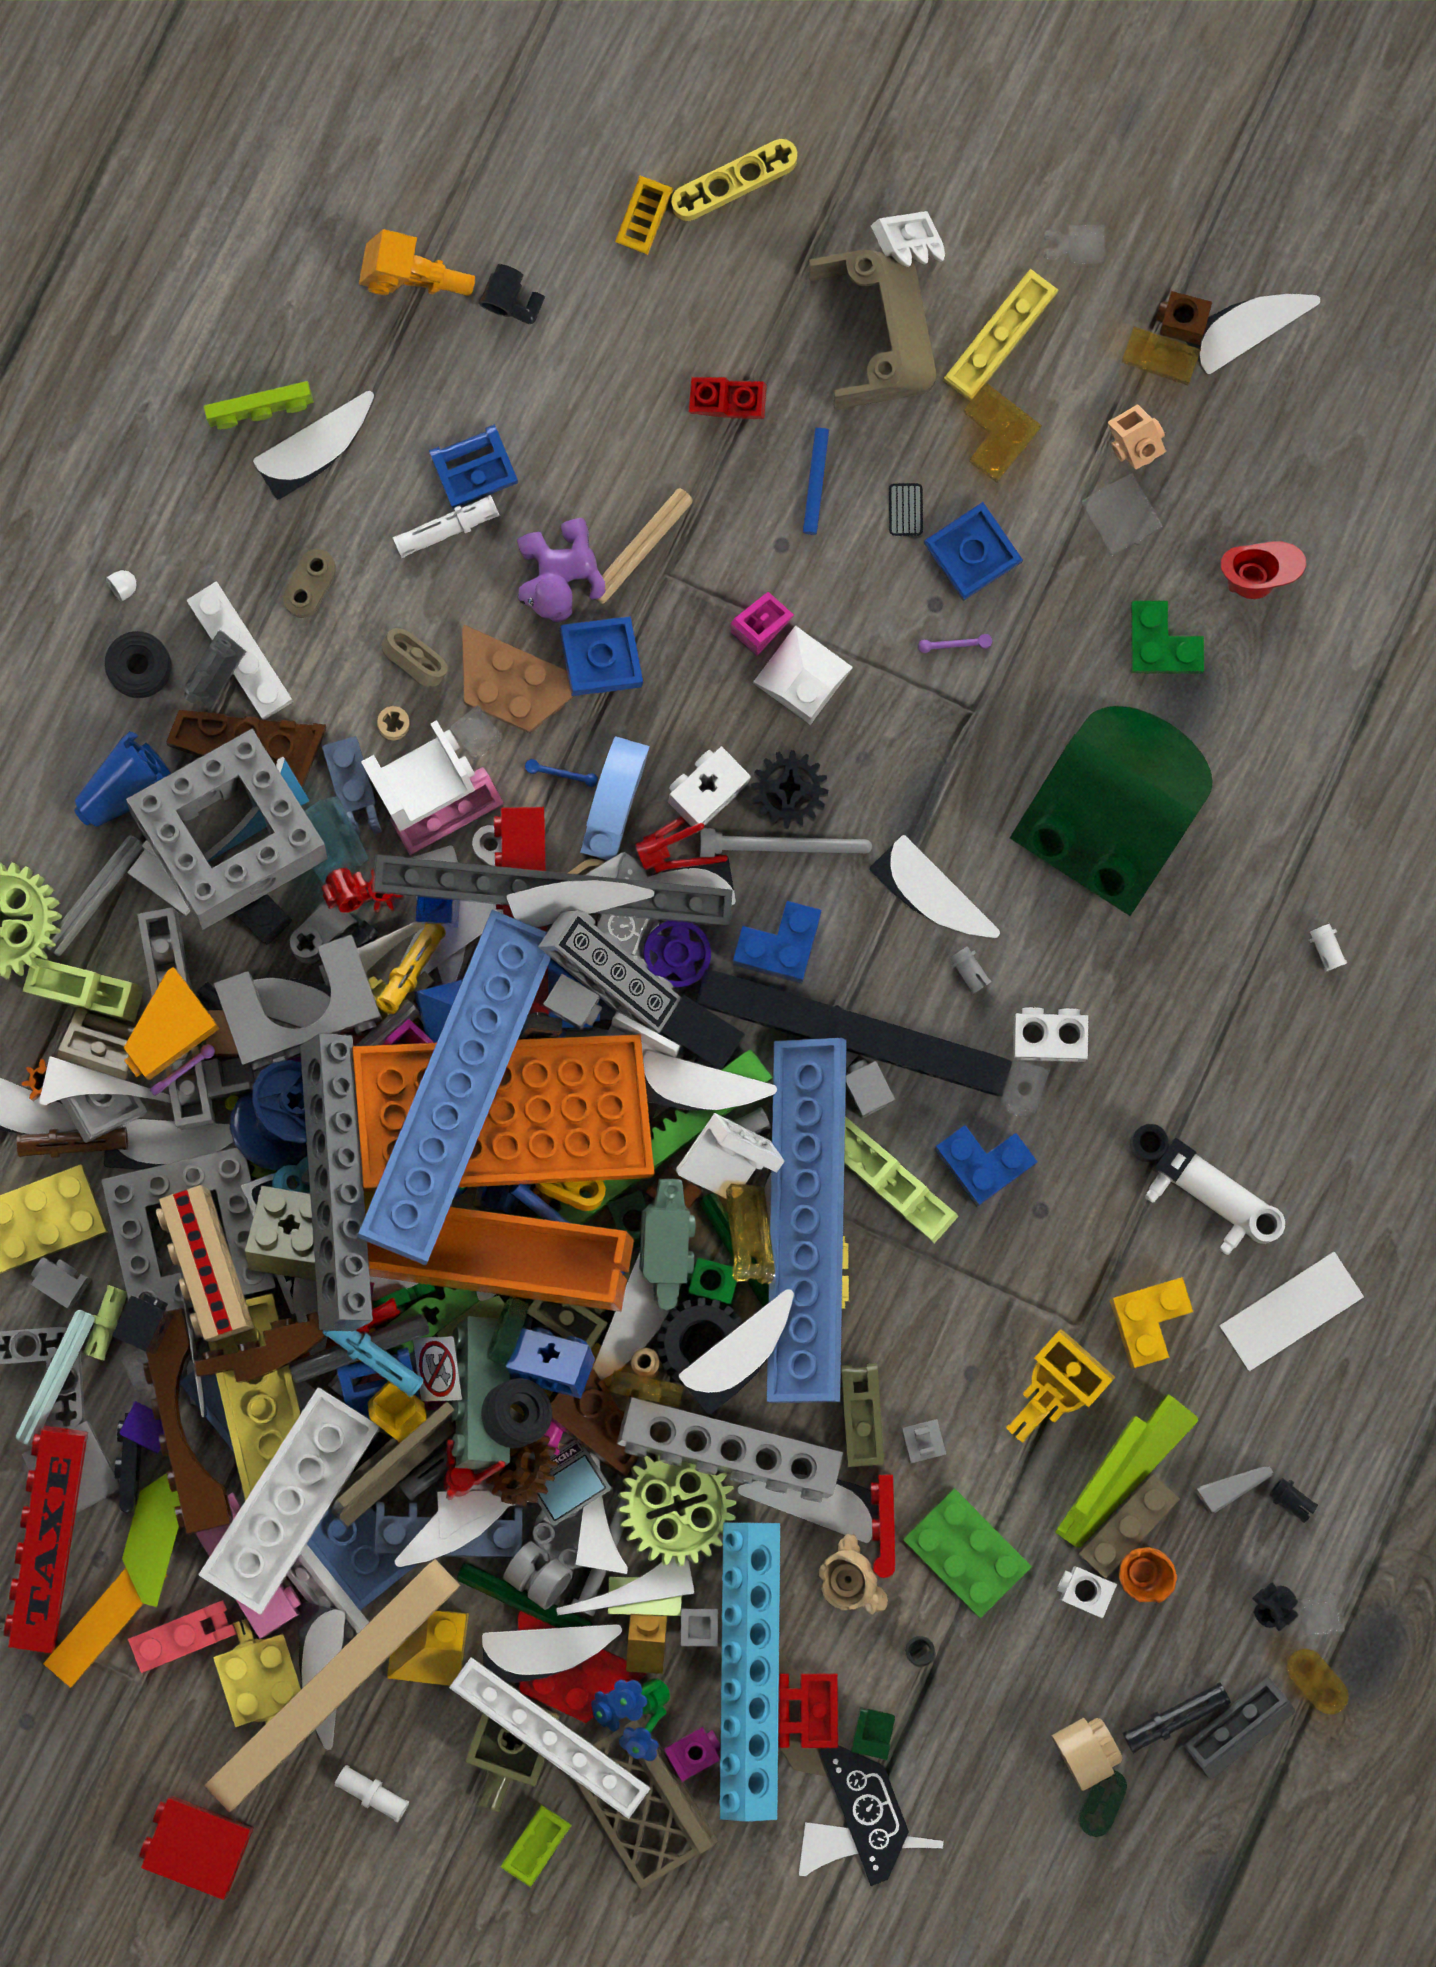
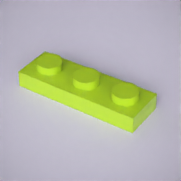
M304 381L203 406L210 427L217 426V429H228L238 425L237 421L248 418H251L252 421L266 420L273 416V412L286 410L287 413L305 410L307 404L314 403L309 383Z

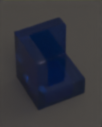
M417 897L416 922L422 924H444L451 928H458L460 901Z

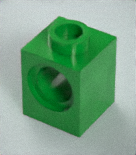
M697 1258L693 1273H687V1283L683 1285L690 1286L689 1295L710 1300L714 1299L723 1304L731 1305L740 1269ZM706 1271H716L721 1276V1285L714 1291L705 1290L700 1284V1278Z

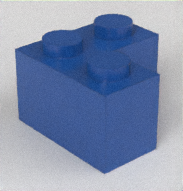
M787 901L778 935L742 926L733 958V966L802 984L822 910Z
M966 1125L939 1143L934 1149L976 1207L983 1204L1038 1162L1017 1133L986 1154Z

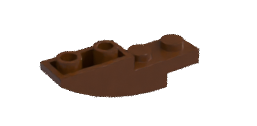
M318 1312L307 1314V1321L293 1324L292 1318L271 1322V1329L263 1331L266 1346L260 1347L258 1340L237 1345L239 1352L224 1355L223 1349L201 1353L203 1360L194 1362L197 1376L203 1377L234 1370L236 1383H242L260 1378L289 1365L311 1351L327 1337L323 1334V1330H319Z

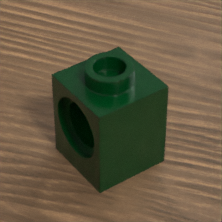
M641 1190L607 1204L617 1229L627 1231L633 1238V1249L640 1247L641 1229L629 1231L625 1228L623 1222L628 1213L635 1211L642 1214V1211L647 1207Z

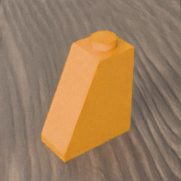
M174 967L166 972L124 1046L125 1051L129 1055L124 1061L136 1077L143 1074L145 1078L151 1080L220 1029Z

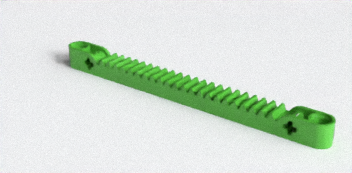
M752 1049L722 1069L725 1072L765 1083L773 1079ZM736 1107L720 1110H688L687 1114L677 1109L675 1111L677 1119L675 1123L665 1118L663 1120L665 1131H661L656 1127L652 1128L654 1139L651 1141L654 1170L699 1136L714 1113L724 1117ZM643 1178L603 1180L606 1187L605 1196L601 1205L592 1211H582L561 1201L562 1209L560 1211L555 1208L553 1209L570 1223L583 1225L604 1209L608 1203L613 1202ZM588 1191L580 1192V1195L584 1198L592 1197ZM444 1287L446 1298L442 1301L436 1298L419 1300L385 1327L419 1314L425 1316L423 1310L427 1307L431 1310L438 1308L440 1311L436 1315L438 1323L433 1325L427 1322L429 1333L422 1336L434 1337L439 1331L480 1300L476 1291L456 1289L454 1291L449 1287ZM413 1340L390 1348L388 1351L392 1355L397 1353V1349L408 1347L409 1354L414 1351Z

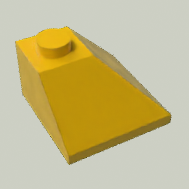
M436 1610L390 1655L387 1678L450 1686L462 1670L469 1613Z

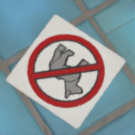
M422 1337L414 1339L418 1376L424 1379L420 1387L421 1400H462L454 1337Z

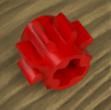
M339 868L332 871L325 879L326 884L321 886L328 908L332 909L337 906L339 911L343 913L358 909L364 902L363 896L368 894L365 888L367 885L361 872L359 871L352 875L348 868Z
M372 869V870H371V875H372V877H373L374 870ZM373 878L370 882L365 881L367 885L365 888L368 889V894L363 896L364 903L373 900L376 913L380 911L381 906H388L393 912L394 906L392 903L395 899L403 900L405 898L404 895L383 894L382 899H380L377 893L372 892Z

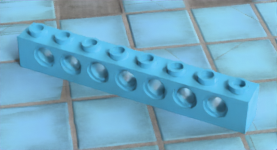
M723 1522L720 1819L733 1821L777 1820L780 1523Z

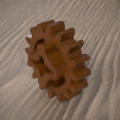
M544 1435L539 1440L521 1448H510V1463L485 1480L487 1484L495 1485L491 1492L492 1495L501 1497V1502L526 1506L527 1501L538 1502V1492L548 1493V1489L545 1486L546 1481L555 1480V1477L550 1474V1469L558 1466V1462L551 1461L550 1458L556 1452V1448L547 1446L550 1441L549 1436Z

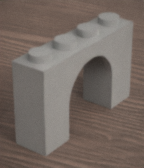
M352 934L317 946L330 982L331 998L328 1008L322 1017L307 1027L290 1029L272 1022L264 1012L249 971L214 983L241 1063L245 1069L252 1067L253 1072L261 1071L279 1057L285 1055L288 1059L300 1057V1046L319 1033L344 1035L355 1031L356 1035H361L377 1028L376 1023L383 1021Z

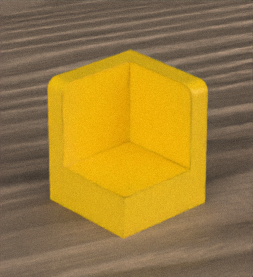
M390 1381L367 1402L370 1420L400 1443L427 1420L424 1402L415 1395L412 1397L407 1396L405 1392Z

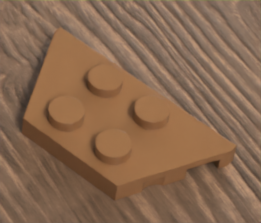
M463 626L465 705L530 734L543 724L545 719L557 713L574 697L571 696L566 670L469 626Z

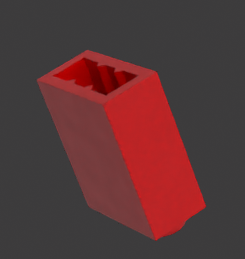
M174 1796L169 1797L166 1803L160 1801L152 1821L158 1824L153 1838L146 1837L139 1857L144 1859L141 1868L224 1900L227 1898L254 1827Z

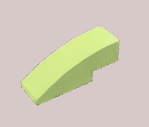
M34 958L37 968L34 970L29 967L23 992L135 1023L144 992L143 987L132 982L100 975L96 972Z

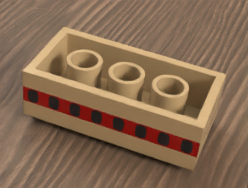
M199 1185L160 1198L161 1208L156 1209L157 1217L162 1230H166L167 1233L170 1232L173 1243L167 1245L174 1266L178 1265L182 1269L184 1278L179 1279V1285L184 1299L193 1303L195 1313L191 1314L190 1318L196 1335L204 1337L206 1341L215 1342L254 1329L210 1190Z

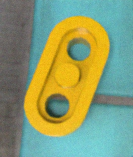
M603 1180L535 1184L543 1194L582 1211H592L598 1208L606 1192ZM580 1191H588L592 1197L584 1198L580 1195Z

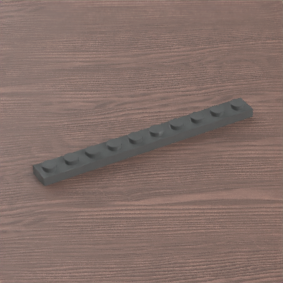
M385 855L375 856L372 892L509 905L507 900L508 894L538 886L565 881L599 880L618 882L651 889L654 891V896L594 912L593 914L717 926L730 925L733 890Z

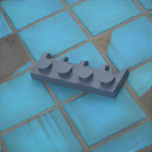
M376 1502L374 1554L400 1555L431 1518L417 1517V1503H409L408 1517L384 1516V1502ZM514 1507L513 1520H496L480 1536L443 1556L513 1559L522 1545V1507Z

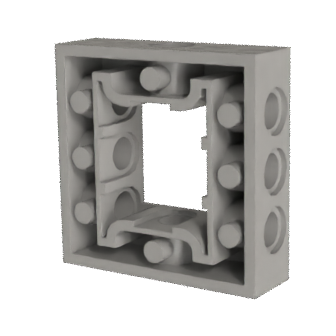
M253 729L126 799L132 817L202 930L328 859L323 840ZM240 778L248 792L250 803L253 807L257 806L262 813L270 836L211 868L182 820H191L199 816V811L223 798L225 801L231 798L237 791L238 784L236 779Z
M237 1147L102 1179L128 1301L131 1295L141 1299L142 1294L146 1293L168 1303L166 1311L178 1308L185 1309L179 1285L180 1275L181 1278H184L183 1272L161 1277L163 1263L162 1259L157 1256L152 1231L155 1230L154 1223L151 1217L147 1215L145 1207L160 1204V1198L199 1185L206 1187L210 1191L216 1190L230 1254L244 1297L280 1289L275 1274L249 1270L245 1248L253 1216L241 1185L252 1182L255 1178L252 1176L253 1170L250 1161L244 1157ZM187 1300L189 1311L194 1310L193 1303Z

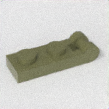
M866 1363V1367L852 1368V1364L841 1365L847 1467L884 1465L877 1363ZM853 1382H867L868 1392L854 1393Z

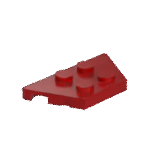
M522 1611L518 1614V1631L556 1628ZM602 1649L597 1654L566 1671L547 1678L519 1682L520 1692L587 1723L594 1717L591 1702L595 1699L596 1692L601 1691L607 1694L615 1689L614 1685L617 1681L624 1680L626 1683L631 1680L639 1681L646 1673L626 1671V1659Z

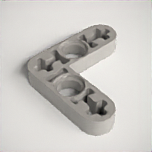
M67 1327L0 1331V1345H7L5 1337L11 1336L9 1350L12 1355L11 1359H6L7 1352L1 1351L0 1365L46 1361L48 1370L58 1348H46L48 1356H42L44 1343L41 1334L47 1333L46 1341H57L61 1333L65 1335ZM23 1336L33 1337L37 1345L35 1352L28 1357H23L17 1351V1342ZM81 1349L70 1370L75 1376V1383L70 1389L61 1390L59 1393L62 1396H70L76 1393V1401L69 1400V1409L76 1412L77 1417L70 1421V1426L66 1427L65 1421L58 1420V1413L64 1412V1401H55L49 1414L51 1424L54 1427L71 1429L84 1422L85 1409Z

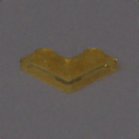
M985 383L963 412L990 433L971 456L969 462L998 483L1041 430L1042 425L988 383Z

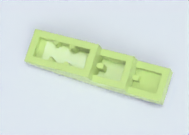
M845 1116L844 1165L935 1244L958 1218V1215L929 1191L921 1181L900 1165L898 1160Z

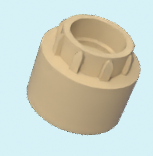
M1082 1718L1051 1735L1081 1791L1115 1774L1112 1767L1121 1763L1123 1759L1102 1719L1096 1718L1087 1723L1085 1718Z

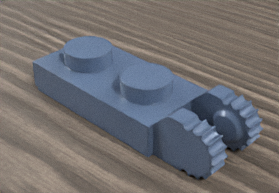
M357 736L323 745V752L342 815H345L352 841L360 839L361 833L359 825L355 821L354 812L367 809L370 829L374 834L382 832L375 809L377 803L370 779L361 763L364 759Z

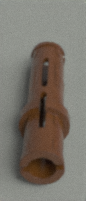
M126 1127L117 1128L94 1139H106V1141L87 1143L77 1142L84 1141L79 1131L59 1132L58 1129H50L49 1133L18 1134L17 1152L19 1157L51 1155V1158H58L60 1154L127 1150L128 1132ZM68 1142V1143H63V1144L58 1143V1144H49V1145H39V1144H41V1143Z

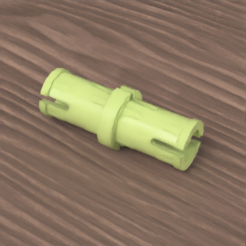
M107 1285L98 1315H93L95 1318L94 1326L83 1354L105 1361V1355L127 1298L126 1291Z

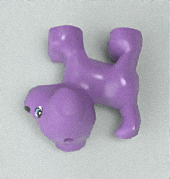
M583 518L572 519L561 524L564 539L568 543L573 544L572 548L550 549L541 532L529 533L517 539L522 556L527 560L535 558L539 562V576L524 583L519 588L518 599L520 603L531 607L541 617L549 618L553 622L565 621L572 614V591L568 585L569 581L573 579H587L591 584L589 598L592 600L601 598L605 593V581L597 569L596 557L589 548V531Z

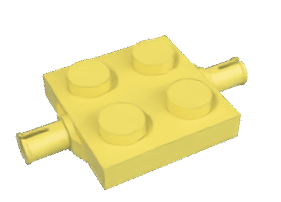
M248 1619L242 1620L245 1635L243 1634L240 1622L233 1623L240 1644L230 1652L213 1657L235 1727L253 1721H265V1724H267L301 1690L284 1635L280 1634L268 1639H254Z

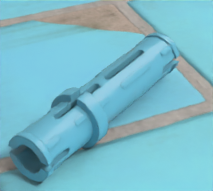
M323 1330L325 1336H328L347 1350V1355L353 1360L358 1358L405 1392L407 1396L412 1397L421 1387L424 1380L423 1377L418 1376L396 1358L373 1343L371 1336L366 1332L360 1333L357 1330L353 1332Z

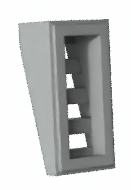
M1270 1466L1260 1467L1199 1486L1194 1490L1208 1512L1216 1513L1271 1477L1274 1472Z

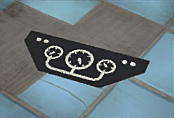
M838 1745V1748L820 1750L870 1886L888 1880L909 1830L884 1765L853 1753L851 1750Z

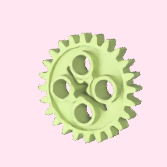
M13 862L8 870H6L5 865L0 863V921H2V927H0V974L5 979L10 978L11 969L18 975L23 976V965L25 964L35 970L37 968L34 960L36 956L43 959L48 958L43 948L45 946L55 947L56 944L49 939L50 934L61 932L59 928L52 925V922L62 918L61 914L51 910L60 904L56 898L49 897L54 891L53 888L48 884L43 885L45 879L39 874L32 877L33 871L26 866L20 872L19 866ZM26 894L24 905L14 909L13 905L16 897ZM4 915H7L11 919L4 920ZM33 915V919L31 921L19 920L21 918H27ZM22 929H27L28 933L25 941L16 944V934Z
M656 1454V1462L648 1456L643 1457L642 1461L645 1469L633 1466L631 1470L636 1479L625 1478L623 1483L630 1490L629 1492L618 1494L619 1498L627 1501V1505L618 1508L617 1512L627 1514L628 1519L623 1521L620 1527H631L633 1530L627 1536V1541L638 1538L640 1543L636 1551L641 1552L649 1548L648 1560L650 1561L661 1554L662 1565L665 1566L669 1564L672 1557H675L678 1567L683 1566L686 1555L692 1564L697 1563L698 1551H701L706 1558L710 1557L712 1554L709 1544L712 1543L718 1548L723 1545L718 1537V1534L723 1535V1522L733 1521L736 1518L734 1515L727 1513V1508L736 1505V1501L726 1499L725 1495L734 1488L733 1486L723 1487L721 1484L727 1473L719 1475L701 1473L695 1470V1464L683 1461L681 1466L661 1462V1456ZM683 1474H690L695 1478L696 1489L693 1493L689 1494L681 1489L680 1478ZM649 1485L657 1486L662 1492V1500L658 1505H653L646 1499L645 1492ZM701 1494L707 1496L706 1501L681 1509L680 1516L677 1511H673L653 1519L646 1517L648 1512L673 1504V1497L676 1502H681ZM699 1508L706 1512L709 1521L707 1527L698 1528L693 1524L691 1515L694 1509ZM661 1520L669 1521L674 1527V1534L669 1540L662 1539L657 1533V1526Z

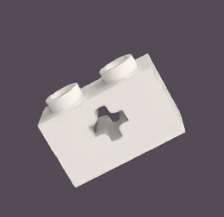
M722 746L714 753L711 750L705 752L696 761L695 766L697 769L689 777L682 774L669 787L672 792L669 795L668 803L691 827L699 823H703L705 826L749 785L751 776ZM712 782L714 784L712 791L707 789L702 792L700 790L702 783L706 785Z

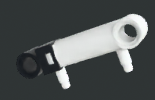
M1146 1124L1132 1134L1130 1139L1132 1154L1142 1162L1157 1161L1152 1170L1158 1173V1175L1150 1185L1145 1198L1153 1203L1163 1194L1170 1183H1175L1227 1219L1234 1226L1224 1238V1242L1220 1247V1251L1224 1254L1229 1255L1237 1247L1245 1234H1248L1253 1241L1263 1244L1272 1242L1283 1234L1285 1219L1277 1208L1269 1206L1199 1157L1195 1150L1178 1138L1173 1139L1168 1144L1167 1133L1162 1127L1156 1124ZM1143 1134H1152L1157 1138V1151L1148 1153L1141 1148L1140 1138ZM1260 1215H1267L1273 1220L1274 1230L1271 1234H1262L1257 1229L1256 1221Z

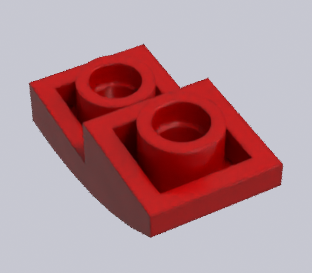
M691 377L689 412L691 414L724 418L764 419L767 385L764 381H729L726 377Z

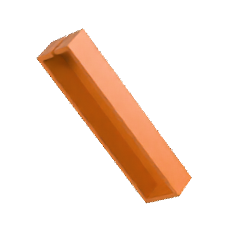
M450 1207L426 1265L367 1242L369 1275L371 1277L621 1312L627 1279L621 1271L629 1272L634 1240L627 1231Z

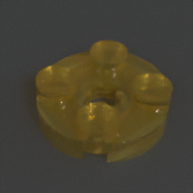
M614 1370L609 1392L679 1408L684 1386Z

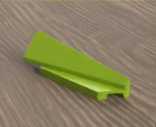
M1169 1394L1163 1397L1147 1422H1144L1137 1416H1133L1055 1533L1073 1546L1080 1548L1198 1422V1417Z

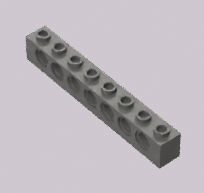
M319 1033L300 1046L319 1330L353 1332L373 1321L367 1241L357 1237L365 1218L352 1052L353 1037L351 1035Z

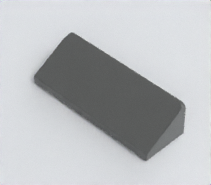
M1266 1677L1184 1743L1183 1746L1207 1777L1213 1779L1293 1715L1295 1709L1273 1681Z

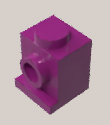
M703 1726L664 1748L682 1782L721 1760L718 1754L721 1751L720 1741L713 1730L706 1733ZM692 1746H699L702 1749L703 1755L700 1759L694 1760L690 1758L688 1751Z

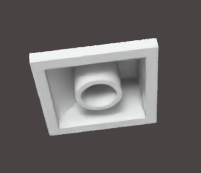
M795 626L753 681V684L811 725L853 667Z

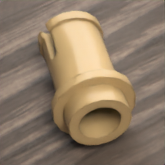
M650 1348L637 1350L631 1358L632 1369L639 1376L654 1378L660 1373L658 1369H662L659 1356ZM651 1359V1365L644 1369L641 1362L645 1363Z

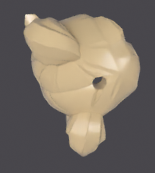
M846 1534L838 1544V1552L827 1558L819 1568V1577L823 1580L821 1588L823 1596L832 1606L841 1610L863 1607L869 1614L883 1611L888 1603L887 1594L882 1588L877 1587V1577L868 1559L860 1554L861 1548L858 1545L859 1541L854 1534ZM847 1576L851 1577V1582L846 1581Z

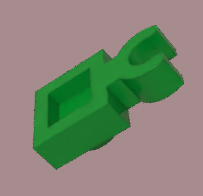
M418 1283L407 1289L406 1287L373 1301L372 1304L376 1308L389 1299L394 1298L397 1309L401 1312L399 1315H401L408 1309V1305L437 1291L434 1285Z

